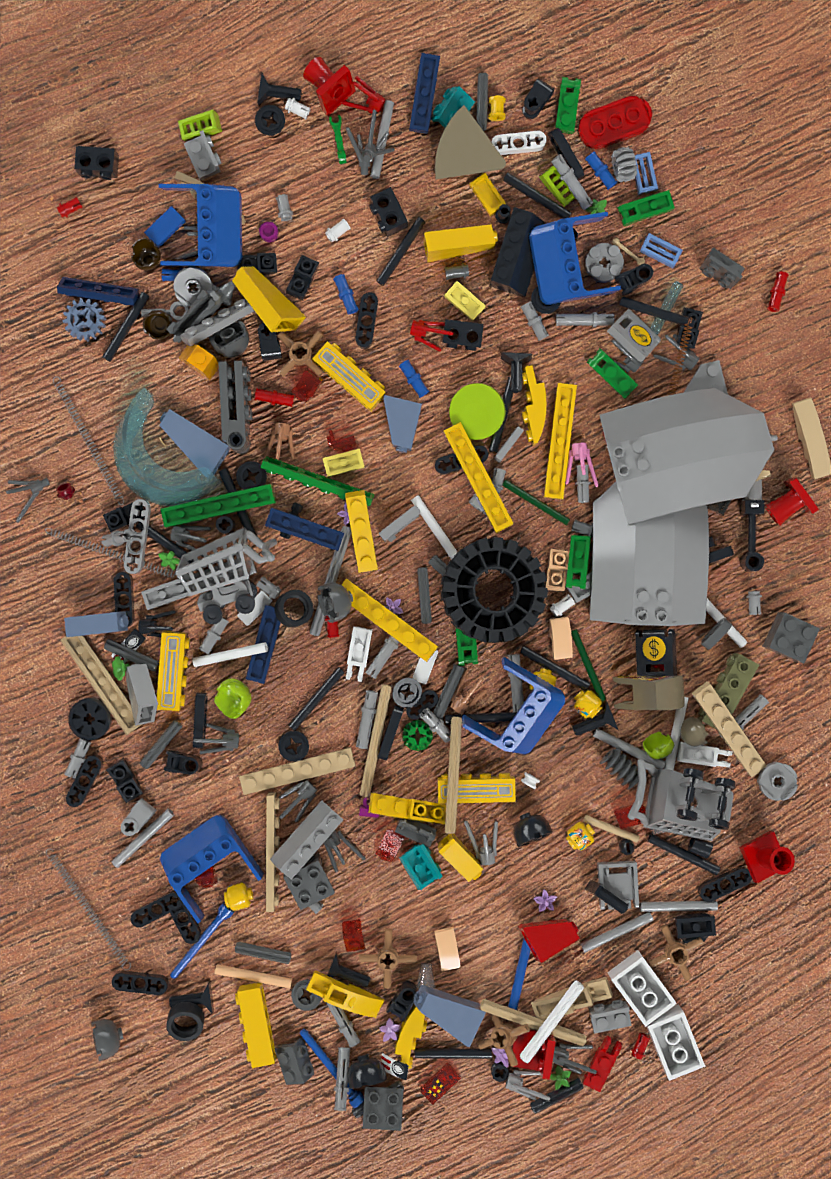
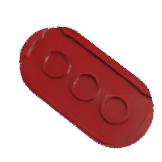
M628 96L592 109L585 113L580 120L578 126L579 138L589 148L602 149L640 135L650 125L652 119L651 106L646 100H642L638 96Z

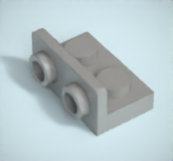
M203 130L200 131L201 136L183 143L200 181L221 172L218 165L222 164L218 154H213L211 147L214 145L210 136H205Z
M615 1000L612 1004H596L593 1008H589L594 1034L632 1026L629 1015L630 1009L627 1002Z

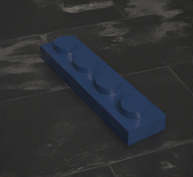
M421 53L409 131L425 134L429 132L440 56Z
M62 277L57 285L58 294L103 300L104 302L122 303L123 305H134L139 296L138 288Z
M274 508L270 509L265 524L266 527L339 551L344 536L343 532Z
M265 605L255 644L266 642L268 652L252 655L246 675L247 680L262 684L266 682L281 622L275 615V607Z

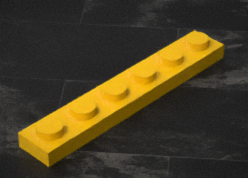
M557 384L544 498L561 500L564 498L577 385Z
M461 422L444 430L443 432L495 532L498 533L512 526L513 521Z
M347 578L345 579L342 586L351 592L353 608L424 661H429L438 648L436 644Z

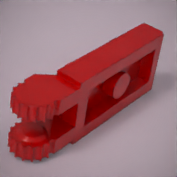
M606 1036L601 1046L598 1047L589 1065V1068L596 1070L597 1073L586 1072L582 1080L584 1085L598 1092H601L622 1048V1043L617 1041L611 1053L607 1050L611 1044V1037Z

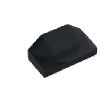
M695 913L675 917L677 938H681L684 943L699 937L705 942L709 936H716L715 916L713 914Z

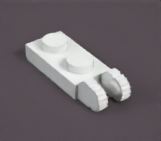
M353 626L346 679L350 680L352 677L353 665L360 666L357 679L359 682H362L373 629Z
M679 742L677 761L712 767H730L731 763L728 761H718L717 758L718 754L732 756V751L705 745L693 747L685 742Z

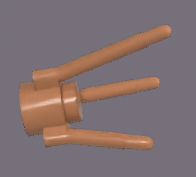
M275 423V429H272L264 458L270 455L274 439L278 440L276 459L278 460L280 458L282 441H287L288 438L291 460H295L293 431H290L289 424Z
M464 670L450 705L452 709L461 715L465 711L468 712L487 693V690H484L471 702L468 700L483 681V678H480L465 697L462 695L458 697L468 670Z

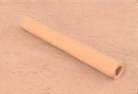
M217 964L215 974L279 987L290 988L292 983L291 978Z

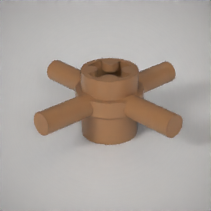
M317 331L307 343H294L284 332L279 333L277 337L290 348V360L278 373L284 377L295 365H307L320 377L324 371L312 360L311 348L323 335ZM305 350L307 353L302 359H298L296 351L303 352Z
M668 925L661 926L667 944L664 954L648 961L651 968L669 961L671 964L679 967L685 981L690 980L692 977L686 966L689 958L688 951L703 945V940L699 937L683 944L680 941L674 940ZM673 951H677L679 956L675 957Z
M388 928L385 929L384 946L377 954H359V962H377L378 966L384 970L383 988L389 989L391 988V970L395 969L399 963H417V955H399L392 946V929ZM386 954H390V959L393 961H384L383 959L386 958Z
M491 1014L496 1028H494L490 1038L478 1042V1047L481 1050L493 1045L498 1049H504L511 1067L518 1065L511 1046L516 1041L518 1035L530 1031L529 1025L524 1024L515 1028L512 1024H502L500 1017Z

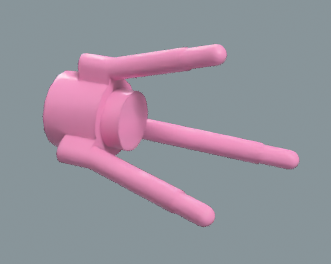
M587 443L572 444V450H569L565 484H569L574 457L575 460H580L582 475L586 474L584 460L587 459L594 485L598 487Z

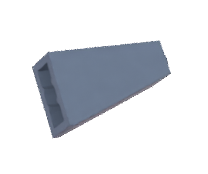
M171 409L168 412H164L160 418L161 423L159 426L201 473L212 480L231 448Z
M424 985L420 986L414 996L413 1003L421 1013L465 1046H471L486 1012L480 1010L479 1003Z

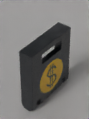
M667 629L643 630V633L642 630H636L637 676H676L675 630L669 629L668 637ZM651 664H664V671H651Z

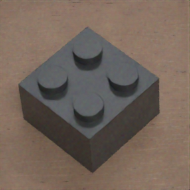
M778 612L762 647L794 662L804 664L820 628L785 612Z

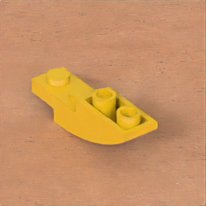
M533 365L526 366L523 370L524 373H522V383L527 386V392H525L526 401L531 404L524 408L522 418L523 422L527 423L528 426L526 431L527 440L531 442L532 446H535L541 437L545 424L547 402L544 382L536 383Z
M371 793L368 813L413 821L445 824L446 805Z
M316 970L306 987L307 991L324 998V1002L368 1017L376 1018L384 1002V999L353 984L346 985Z
M413 1004L403 1021L397 1036L398 1041L395 1044V1054L401 1055L400 1062L409 1066L408 1069H412L413 1057L410 1054L411 1050H415L416 1038L421 1039L422 1032H426L427 1020H424L425 1015L418 1010L415 1004Z

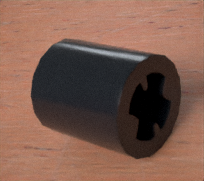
M222 516L217 520L216 528L223 534H231L234 532L236 524L233 519ZM226 520L227 523H230V526L227 527V530H225V528H222V524H225Z
M692 837L688 844V851L704 858H708L713 849V843L708 840Z

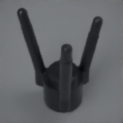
M172 610L156 615H146V619L139 620V633L161 638L162 633H157V630L172 631L173 627L158 626L157 621H154V619L175 614L176 611Z

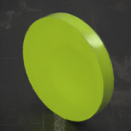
M482 383L469 384L461 388L452 398L449 409L450 419L453 426L461 422L469 439H485L496 433L502 426L505 418V404L499 392L493 387Z

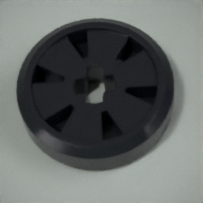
M94 697L84 698L72 706L68 716V723L70 729L77 737L84 740H95L105 735L110 729L112 714L101 699ZM91 714V717H95L92 724H90V721H86V717Z

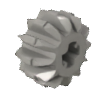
M629 147L615 150L611 156V162L616 180L627 182L635 179L637 175V161L633 150Z

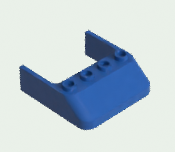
M159 184V188L163 190L197 192L198 225L197 260L193 262L161 261V265L237 267L242 261V197L240 191L233 186Z
M608 212L560 219L536 226L531 230L529 241L539 296L544 304L551 305L613 294L621 290V286L592 291L584 289L573 232L574 225L601 221L608 216Z
M503 656L501 659L503 668L531 684L533 691L501 736L466 715L462 716V727L506 752L528 754L564 706L565 696L557 687Z
M222 815L211 817L164 850L160 856L161 864L170 885L197 923L201 922L205 915L184 885L232 852H238L258 881L264 875V872L227 819Z

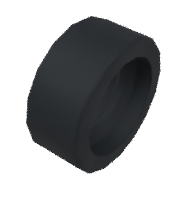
M300 590L285 592L277 599L275 604L277 619L287 627L303 625L309 621L313 614L311 598ZM297 598L302 602L304 614L300 619L292 620L285 614L284 603L287 599Z
M181 1002L170 1009L166 1023V1029L170 1036L179 1041H190L196 1039L201 1034L204 1026V1012L202 1008L191 1002ZM180 1016H189L195 1019L197 1024L191 1027H182L176 1024L174 1019Z

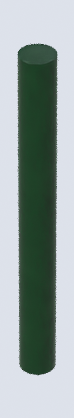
M505 479L502 486L566 526L569 523L570 519L510 481Z
M572 630L571 636L596 695L601 701H605L606 696L578 630Z

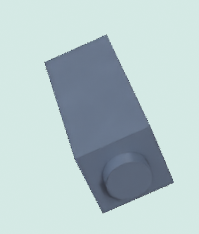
M384 395V405L392 446L398 452L407 453V450H412L422 404Z
M126 611L64 618L66 637L127 631L129 623Z

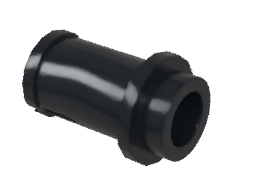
M507 204L501 205L496 212L495 218L500 224H505L510 220L511 209Z

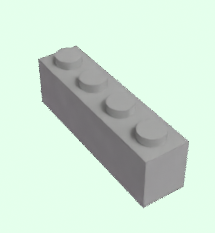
M321 800L270 858L271 862L292 880L340 825L343 819Z

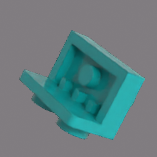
M460 86L448 88L443 95L444 99L434 108L431 120L439 122L446 128L451 118L463 105L470 111L475 101Z
M417 844L398 857L418 890H422L434 880L443 877L440 866L433 861L430 856L431 851L424 844Z

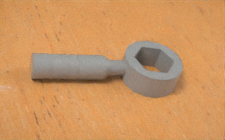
M177 301L171 305L170 310H165L164 308L142 309L141 315L145 317L153 310H162L167 314H171L174 320L179 321L184 315L176 316L174 313L178 306L184 307L187 312L189 307Z

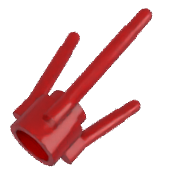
M356 76L355 79L360 84L354 81L353 85L369 96L366 104L369 106L366 107L348 101H343L342 105L364 110L371 114L373 110L379 113L386 99Z
M413 320L410 335L415 336L414 340L422 342L439 352L442 351L440 347L423 339L422 336L426 337L427 331L453 335L451 331L428 327L445 326V322Z

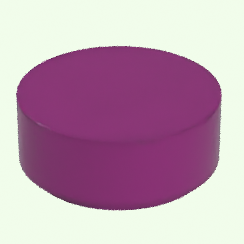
M264 222L259 228V234L263 241L274 242L278 238L279 231L273 222Z

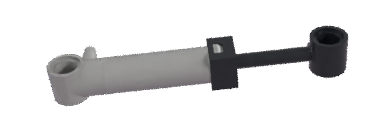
M770 434L771 440L777 441L778 436ZM762 480L754 482L746 498L744 497L740 501V515H748V552L741 557L740 566L748 572L759 571L764 566L763 556L756 552V515L764 514ZM750 557H753L755 559V565L753 567L749 565Z

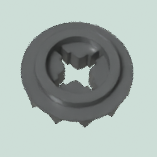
M308 978L299 981L293 987L291 993L294 1005L304 1011L313 1010L320 1004L322 997L314 993L310 994V1000L306 996L301 997L304 994L303 989L306 990L310 981Z

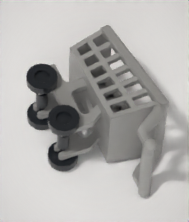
M244 527L181 556L176 569V575L189 595L192 596L209 591L201 594L197 602L200 612H203V619L207 623H219L223 616L222 609L225 604L235 602L237 611L242 614H249L254 610L257 586L249 581L252 566L251 559L258 564L274 561L275 556L270 552V548L277 544L276 539L272 538L267 542H263ZM247 538L258 548L262 549V557L248 546ZM233 541V546L227 547V543ZM223 546V550L218 552L217 548ZM213 550L214 554L208 556L207 552ZM200 555L204 556V558L198 560L197 558ZM236 555L238 563H235L233 556ZM194 559L195 562L188 563L189 560ZM224 559H227L229 566L225 567ZM214 563H218V570H215ZM208 566L210 572L205 574L203 568ZM199 570L201 576L196 577L194 571Z
M638 759L639 780L636 798L628 813L629 819H639L643 824V828L713 841L720 834L721 830L729 829L733 803V792L730 790L735 789L736 782L734 780L716 778L714 785L703 781L704 772L700 770L686 768L682 774L674 770L657 769L653 764L646 763L644 759ZM647 769L651 775L646 811L643 814L638 811L643 803ZM694 798L697 800L696 807L691 806V802L694 801Z

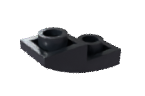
M276 253L242 255V261L237 266V270L241 267H255L262 275L277 273Z
M301 255L294 269V275L286 289V294L304 301L317 272L319 262Z
M683 307L681 315L696 319L693 329L685 328L682 325L678 326L676 342L680 346L687 345V348L695 349L700 331L698 328L703 314L702 311Z
M133 502L103 515L111 533L129 526ZM141 502V505H137V509L140 510V515H135V519H145V516H141L142 510H146L145 506H143V503Z
M124 758L107 767V772L116 783V789L126 803L143 794L138 780Z

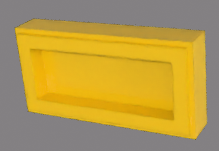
M486 173L469 183L470 188L490 217L499 210L501 205L506 204Z

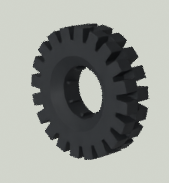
M500 537L477 540L457 552L445 568L446 572L442 576L441 581L442 591H440L441 601H444L445 605L443 607L444 611L451 618V623L469 638L492 643L514 640V638L521 637L527 633L530 627H534L539 620V614L544 611L546 606L544 598H547L548 588H545L544 582L547 581L545 572H541L539 567L542 565L537 557L533 558L530 555L532 552L525 546L520 547L516 541L511 539L503 540ZM488 570H498L500 574L505 573L511 580L510 584H513L514 593L510 597L512 600L507 607H500V611L489 610L490 607H483L477 600L479 597H476L475 585L479 583L477 579L483 572L485 574L489 573Z

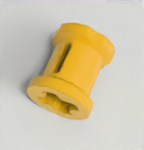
M498 95L490 97L491 113L489 114V120H505L504 104L506 103V98Z

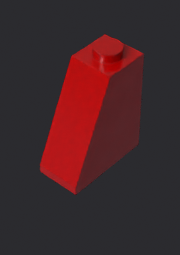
M566 919L518 925L535 960L543 963L580 939L577 934L579 930L575 923Z

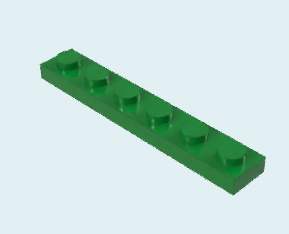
M266 456L262 461L261 468L265 469L267 473H277L283 475L287 480L300 481L306 487H317L323 493H334L343 500H346L345 493L362 490ZM365 491L367 506H371L375 494Z
M268 484L161 508L160 510L164 528L275 504L276 499L273 485Z

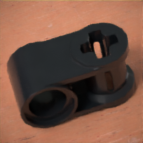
M538 78L524 100L522 109L524 117L527 119L536 118L550 100L555 88Z
M641 264L621 273L614 280L621 286L622 296H625L646 285L652 278L654 271L649 264ZM645 271L648 278H641L639 272Z
M262 323L258 328L262 360L269 361L282 358L277 332H270L269 336H266L264 332L268 327Z
M167 750L166 754L168 757L163 770L193 775L200 771L203 761L197 755ZM190 760L196 763L195 770L189 767L188 763Z
M411 981L404 982L390 1000L386 1012H391L403 1022L414 1004V996L417 992L416 985ZM410 990L413 994L407 996L404 994V991Z

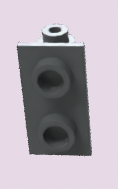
M400 819L395 830L396 833L427 847L431 846L437 829L424 823L407 819Z

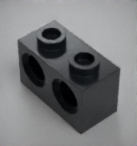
M76 146L74 169L79 176L86 179H91L92 176L100 177L103 180L118 178L119 155L114 148ZM86 161H91L88 166H83ZM110 162L108 167L103 168L104 163Z
M391 187L370 197L371 204H369V208L373 216L377 215L379 219L377 222L378 227L382 233L385 232L387 237L408 227V221ZM381 201H385L388 203V206L382 208L378 204ZM393 218L397 222L394 225H389L386 221Z
M445 319L444 330L457 329L459 336L457 339L451 340L448 338V335L443 334L442 343H446V347L457 348L458 345H464L465 350L476 351L477 347L481 348L484 324ZM475 331L478 338L475 342L467 340L468 332Z

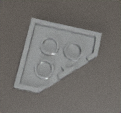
M720 361L701 364L684 392L715 388L728 395Z

